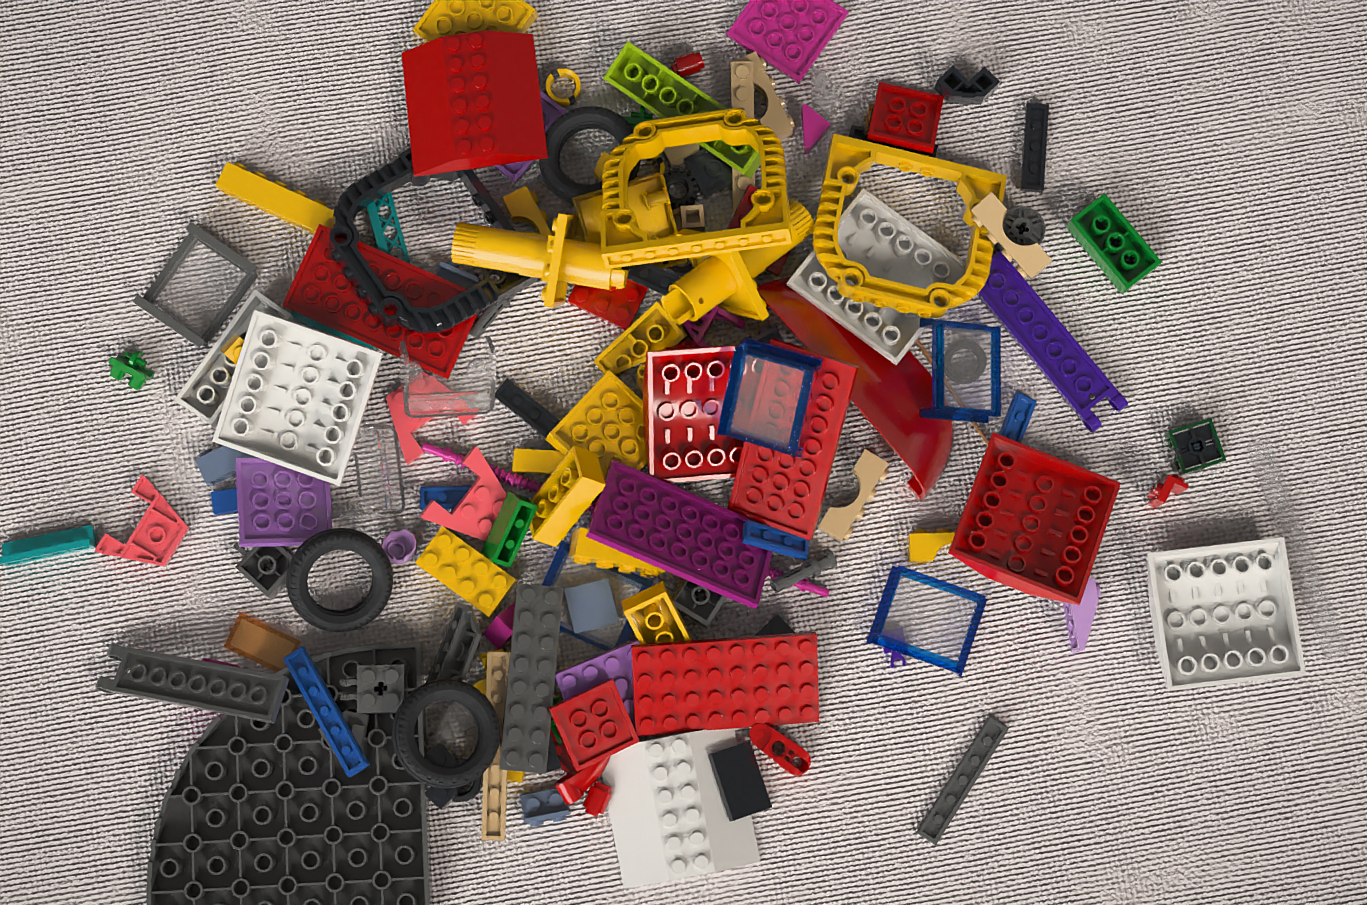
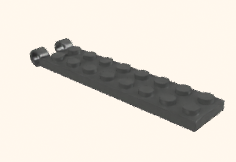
M111 644L107 656L121 661L114 679L99 676L95 688L109 694L117 693L275 724L289 678L283 675Z

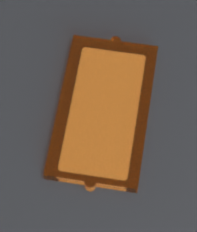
M240 613L233 628L229 629L230 634L224 648L278 672L287 667L283 658L296 650L301 641Z

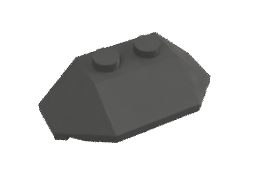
M457 602L426 683L438 679L462 681L470 672L473 657L480 647V639L482 637L472 606Z

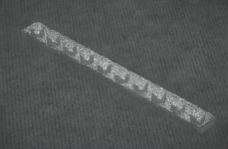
M1266 438L1248 444L1246 446L1278 533L1280 537L1285 539L1287 557L1326 660L1348 654L1350 650L1271 440Z

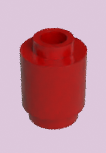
M691 51L674 57V63H671L672 71L682 78L699 73L701 69L705 68L699 51L695 53Z
M595 781L594 785H591L582 805L586 807L585 812L595 817H598L599 813L604 815L612 796V787Z

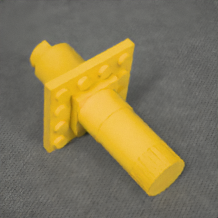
M789 200L792 244L690 257L689 260L693 269L671 284L669 292L661 298L662 306L667 315L676 324L681 325L687 320L697 321L707 312L718 306L729 313L761 321L769 316L766 310L767 305L757 291V284L753 279L762 273L766 267L813 234L815 223L809 211L797 200ZM682 229L676 234L677 236L704 232Z
M558 213V217H554L552 231L555 232V235L549 236L458 222L454 233L451 251L453 263L541 278V281L547 282V286L543 287L541 300L544 301V306L554 308L565 304L568 283L611 290L612 286L616 287V289L625 288L629 272L628 270L617 268L606 269L601 255V244L575 240L578 217L574 214Z

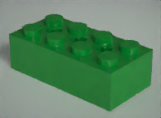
M1105 193L1074 216L1065 226L1122 295L1162 263ZM1101 225L1103 228L1102 230L1097 229L1096 226ZM1114 242H1115V243L1117 244V246H1116V247H1115V246L1113 247V246H1111L1110 243H1114ZM1129 259L1131 263L1127 264L1125 261Z

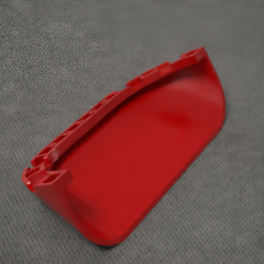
M791 277L757 285V291L767 305L766 310L771 307L806 349L859 366L850 400L914 474L906 484L922 501L941 478L949 460L953 440L951 414L938 383L910 350H908L897 365L893 364L786 285Z

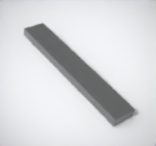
M990 715L987 717L915 833L934 845L938 843L1009 727Z

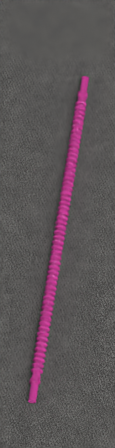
M426 442L423 444V451L441 457L442 461L455 462L456 466L461 464L462 468L465 467L461 463L465 458L461 452L456 454L450 448L445 450ZM493 464L489 465L498 481L504 480L505 484L510 482L511 486L516 484L517 488L521 486L523 490L529 489L530 493L535 491V494L542 487L541 481L536 483L535 479L530 481L529 477L524 479L523 475L519 477L517 473L511 474L510 470L505 472V468L500 470L499 466L494 468ZM597 502L591 503L590 507L585 510V513L590 511L591 515H593ZM769 565L766 578L771 577V579L783 575V569L778 571L777 567L772 569L771 565ZM807 578L792 585L799 588L802 592L806 590L826 598L830 589L809 582Z

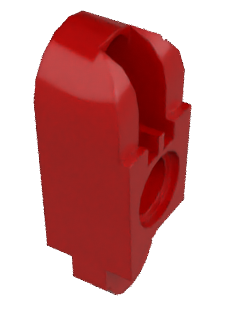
M765 723L756 724L750 729L749 737L751 743L785 771L792 775H802L808 771L811 765V758L805 749ZM776 741L782 742L785 746L784 752L780 755L772 751V745ZM795 757L801 760L799 766H794L792 763Z

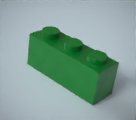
M509 491L481 553L491 562L511 568L539 506L528 497Z

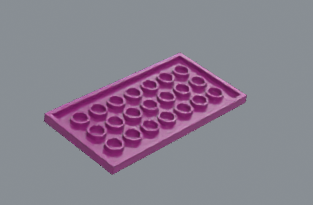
M612 459L604 479L606 485L599 494L586 537L755 609L759 605L773 551L742 543L744 522L746 520H754Z

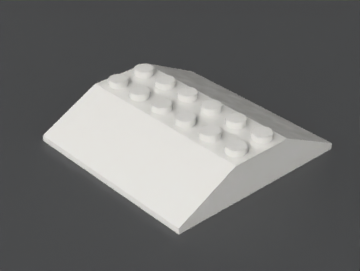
M864 188L840 217L838 244L846 260L862 264L870 276L923 289L936 282L953 285L963 276L966 265L963 260ZM814 250L786 283V285L895 365L900 362L934 319L922 318L918 314L910 312L901 313L889 307H876L868 302L859 303L851 298L842 296L837 290V282L827 275V271L818 262ZM845 280L849 285H854L852 281ZM934 301L936 305L942 306L940 302Z
M254 310L213 442L341 486L383 353L318 329Z
M1284 537L1147 553L1148 597L1155 646L1167 691L1306 675Z
M734 728L720 730L705 729L639 742L611 755L607 766L602 772L604 785L612 787V796L608 803L624 889L761 862L752 816L749 815L735 821H729L708 758L709 754L737 745Z

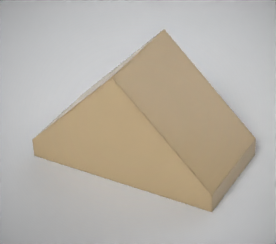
M694 143L666 147L662 154L670 168L673 169L683 164L685 158L700 151V145Z

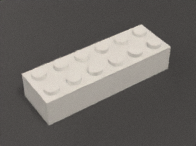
M256 290L252 292L174 399L215 429L217 428L236 368V364L220 349L235 333L245 340L254 310L293 322L296 321L290 313Z

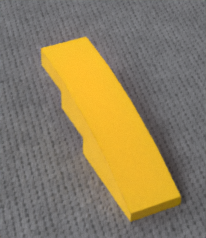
M514 449L512 471L551 475L565 456L561 452L554 450Z

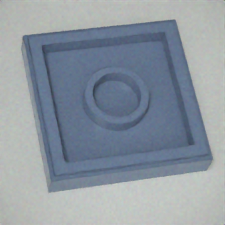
M609 578L564 589L575 634L620 623Z

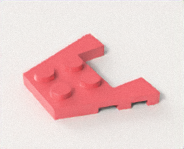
M423 371L386 396L401 449L408 465L425 453L412 436V433L448 407L453 410L463 425L480 414L475 407Z
M473 446L461 463L474 472L478 479L451 513L447 512L434 500H431L419 517L486 541L507 494L479 448Z
M141 474L131 492L149 502V508L126 544L105 533L94 551L100 554L166 567L190 527L148 478Z

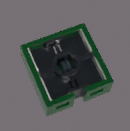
M1212 418L1165 433L1170 451L1175 450L1177 456L1174 458V462L1179 476L1226 461Z

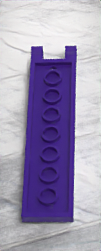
M1001 250L995 254L991 260L988 279L977 295L1081 418L1084 426L1091 433H1094L1102 426V423L1090 409L1106 397L1113 409L1120 412L1128 406L1127 400L1011 262L1006 259ZM1089 394H1094L1095 398L1090 399Z

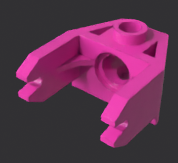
M716 306L697 321H685L683 327L690 340L700 347H710L706 344L704 338L715 320H724L742 330L745 322ZM700 322L702 325L697 326L695 323Z

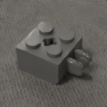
M236 543L234 548L244 556L236 565L237 570L268 598L274 599L286 586L287 570L293 555L283 546L253 547L248 553L244 547H239V544ZM273 562L274 564L272 570H268L266 572L268 568L266 566V563Z
M672 573L670 574L683 580L679 587L667 579H662L665 586L675 592L672 600L677 610L707 629L727 597ZM700 591H704V597L707 599L705 601L701 600V602L696 601L697 597L694 594L696 592L700 593Z
M357 666V679L340 680V685L344 687L357 685V694L343 693L340 695V700H357V713L360 714L396 713L400 704L408 695L407 666ZM381 683H384L383 686H387L388 689L380 696L377 688L380 687Z

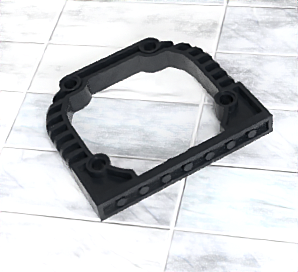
M411 148L400 153L398 159L387 163V165L378 168L371 174H367L343 191L334 209L333 228L329 233V252L332 259L336 263L339 262L343 267L342 272L348 281L352 280L354 283V289L360 299L364 298L367 302L369 313L373 317L376 316L384 326L393 327L398 324L406 330L410 329L424 334L439 333L455 327L494 303L497 305L541 278L485 268L482 281L448 301L430 308L412 307L401 294L395 291H387L358 250L359 232L353 222L357 214L367 205L409 182L416 186H424L430 181V178L443 179L450 182L460 178L471 193L474 204L483 210L488 224H493L495 228L516 231L472 169L414 177ZM337 238H344L346 241L339 243L335 240ZM497 275L500 279L493 280L489 276ZM391 309L394 310L396 313L394 315H388L385 313V311Z

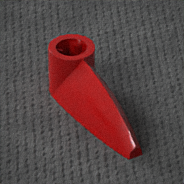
M611 756L578 772L573 769L555 782L554 785L566 805L578 801L584 795V792L600 777Z

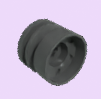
M1025 206L1013 207L1007 211L1003 221V230L1009 240L1023 246L1035 243L1040 245L1045 237L1046 227L1044 220L1037 211ZM1019 227L1023 228V234H1019ZM998 242L995 244L998 252L1004 249Z

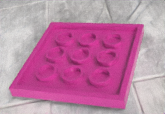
M750 0L726 36L749 52L753 53L756 51L758 57L762 56L766 63L800 84L849 15V11L832 0Z

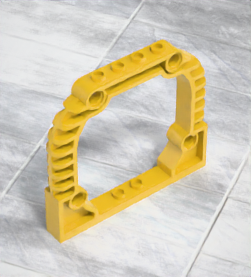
M732 108L640 122L635 126L634 133L625 137L622 145L616 146L611 151L610 157L605 161L602 172L601 255L606 269L792 244L785 155L782 143L771 128L761 125L754 118L746 117L742 109ZM723 140L726 144L732 146L748 144L760 154L762 188L752 194L753 209L741 220V228L649 240L648 234L639 229L635 212L628 208L627 184L630 172L638 161L656 157L666 147Z
M833 134L829 143L813 230V248L817 260L827 271V275L837 282V290L844 297L851 298L859 303H872L880 308H893L901 313L910 312L918 314L922 318H941L948 309L958 307L974 298L988 279L994 244L986 236L989 231L984 226L979 228L971 219L974 215L971 209L991 192L1003 203L1007 175ZM873 162L899 168L904 172L912 171L920 173L925 177H936L957 182L956 191L967 206L963 213V220L967 225L971 226V235L965 271L962 278L955 284L936 282L923 289L870 276L862 264L846 260L838 244V228L844 196L853 193L858 183L859 175L870 170ZM842 179H847L850 183H846ZM845 280L852 281L854 285H849ZM934 301L940 302L942 306L936 305Z

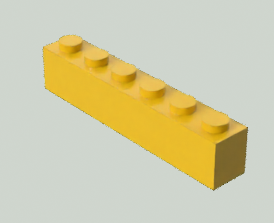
M227 162L215 184L220 192L310 233L315 234L319 224L330 229L333 228L334 210L326 207L327 204L316 198L312 201L306 198L307 195L297 189L294 192L286 189L287 186L277 180L274 183L266 180L267 176L255 171L253 174L246 171L247 167L235 162L233 165Z

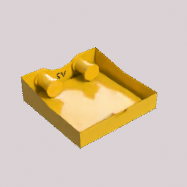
M434 0L413 28V31L426 42L442 36L485 30L525 33L537 19L538 14L535 8L523 0Z
M655 173L628 181V208L635 212L639 229L648 234L649 240L678 237L663 174ZM602 189L572 198L584 242L601 244ZM686 258L668 260V264H663L662 261L650 264L663 269L686 263L687 261Z
M608 370L557 424L545 440L564 456L568 454L574 445L597 453L604 479L612 459L640 471L647 463L643 433V400Z

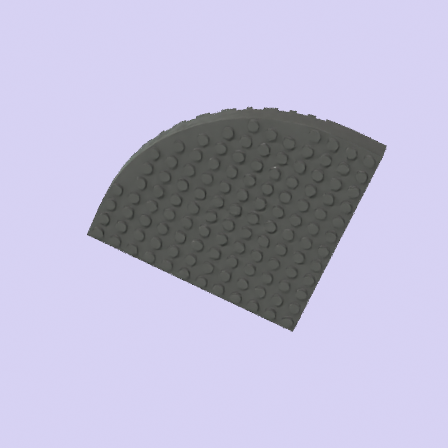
M420 642L343 648L311 657L341 713L344 711L357 713V700H340V695L343 693L357 694V685L344 687L340 685V680L357 679V666L406 665L408 694L424 684L423 644ZM288 667L274 673L289 678L283 697L284 703H281L275 724L226 714L217 716L188 751L185 760L175 772L171 786L168 788L162 801L161 811L155 823L156 827L150 846L151 852L147 867V905H433L429 798L424 795L428 790V785L412 777L403 768L396 756L392 742V726L396 713L366 714L370 716L362 751L370 765L354 776L348 777L338 758L318 731L321 727ZM381 683L380 687L377 688L380 696L388 689L387 686H383L384 683ZM425 708L418 716L414 728L415 742L424 758L427 756Z

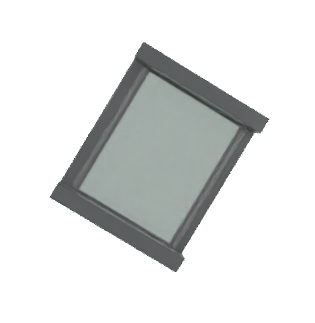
M190 222L186 228L189 235L143 298L137 294L132 302L200 348L203 345L206 348L258 277V274L255 272L258 267Z

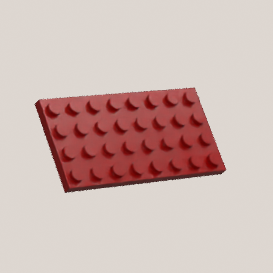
M319 224L282 306L449 380L478 314L451 329L439 333L424 334L410 329L406 330L398 324L393 327L384 326L376 316L373 317L369 313L367 302L364 298L360 299L354 289V283L352 280L348 281L345 278L341 264L339 262L336 263L332 259L329 252V233L331 229ZM337 238L335 241L343 243L346 240L344 238ZM360 241L358 243V250L385 289L401 294L412 307L430 308L442 304L467 290ZM391 309L385 311V313L388 315H394L396 313L394 310Z
M776 338L770 340L727 509L801 538L813 539L859 366Z
M816 631L631 645L634 720L637 736L694 732L705 729L746 728L764 723L772 726L819 722Z

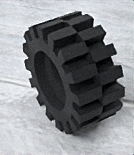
M677 169L675 172L670 170L669 174L665 173L663 175L672 210L680 206L695 204L698 196L697 181L694 180L692 174L689 175L688 171L684 170V172H681V169ZM673 184H683L687 189L685 196L682 198L672 197L669 189Z

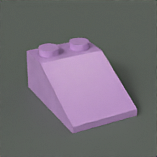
M1095 578L1088 579L1080 605L1062 602L1072 653L1083 651L1086 647L1099 601L1098 596H1101L1100 585L1098 582L1095 583Z

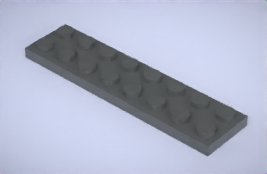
M517 583L498 770L546 774L551 727V713L548 707L553 705L563 588Z

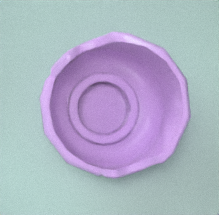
M405 528L400 531H390L381 543L382 548L393 564L408 562L414 556L417 545L414 534Z

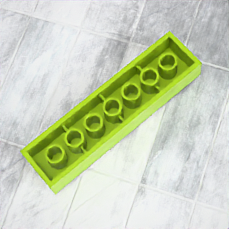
M629 41L626 42L603 77L604 80L661 119L728 109ZM723 140L698 143L750 179L761 164L760 154L748 144L732 146L726 144Z

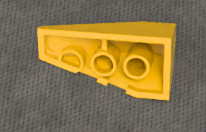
M657 301L596 357L593 362L604 375L608 370L616 375L646 362L647 351L663 350L666 347L677 345L687 334L683 325L676 324L665 312L661 301Z

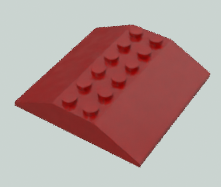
M485 30L442 36L401 53L414 177L548 158L533 34Z
M770 342L647 351L643 382V433L648 475L667 483L736 477Z
M992 432L948 553L986 578L1026 594L1080 605L1121 483Z

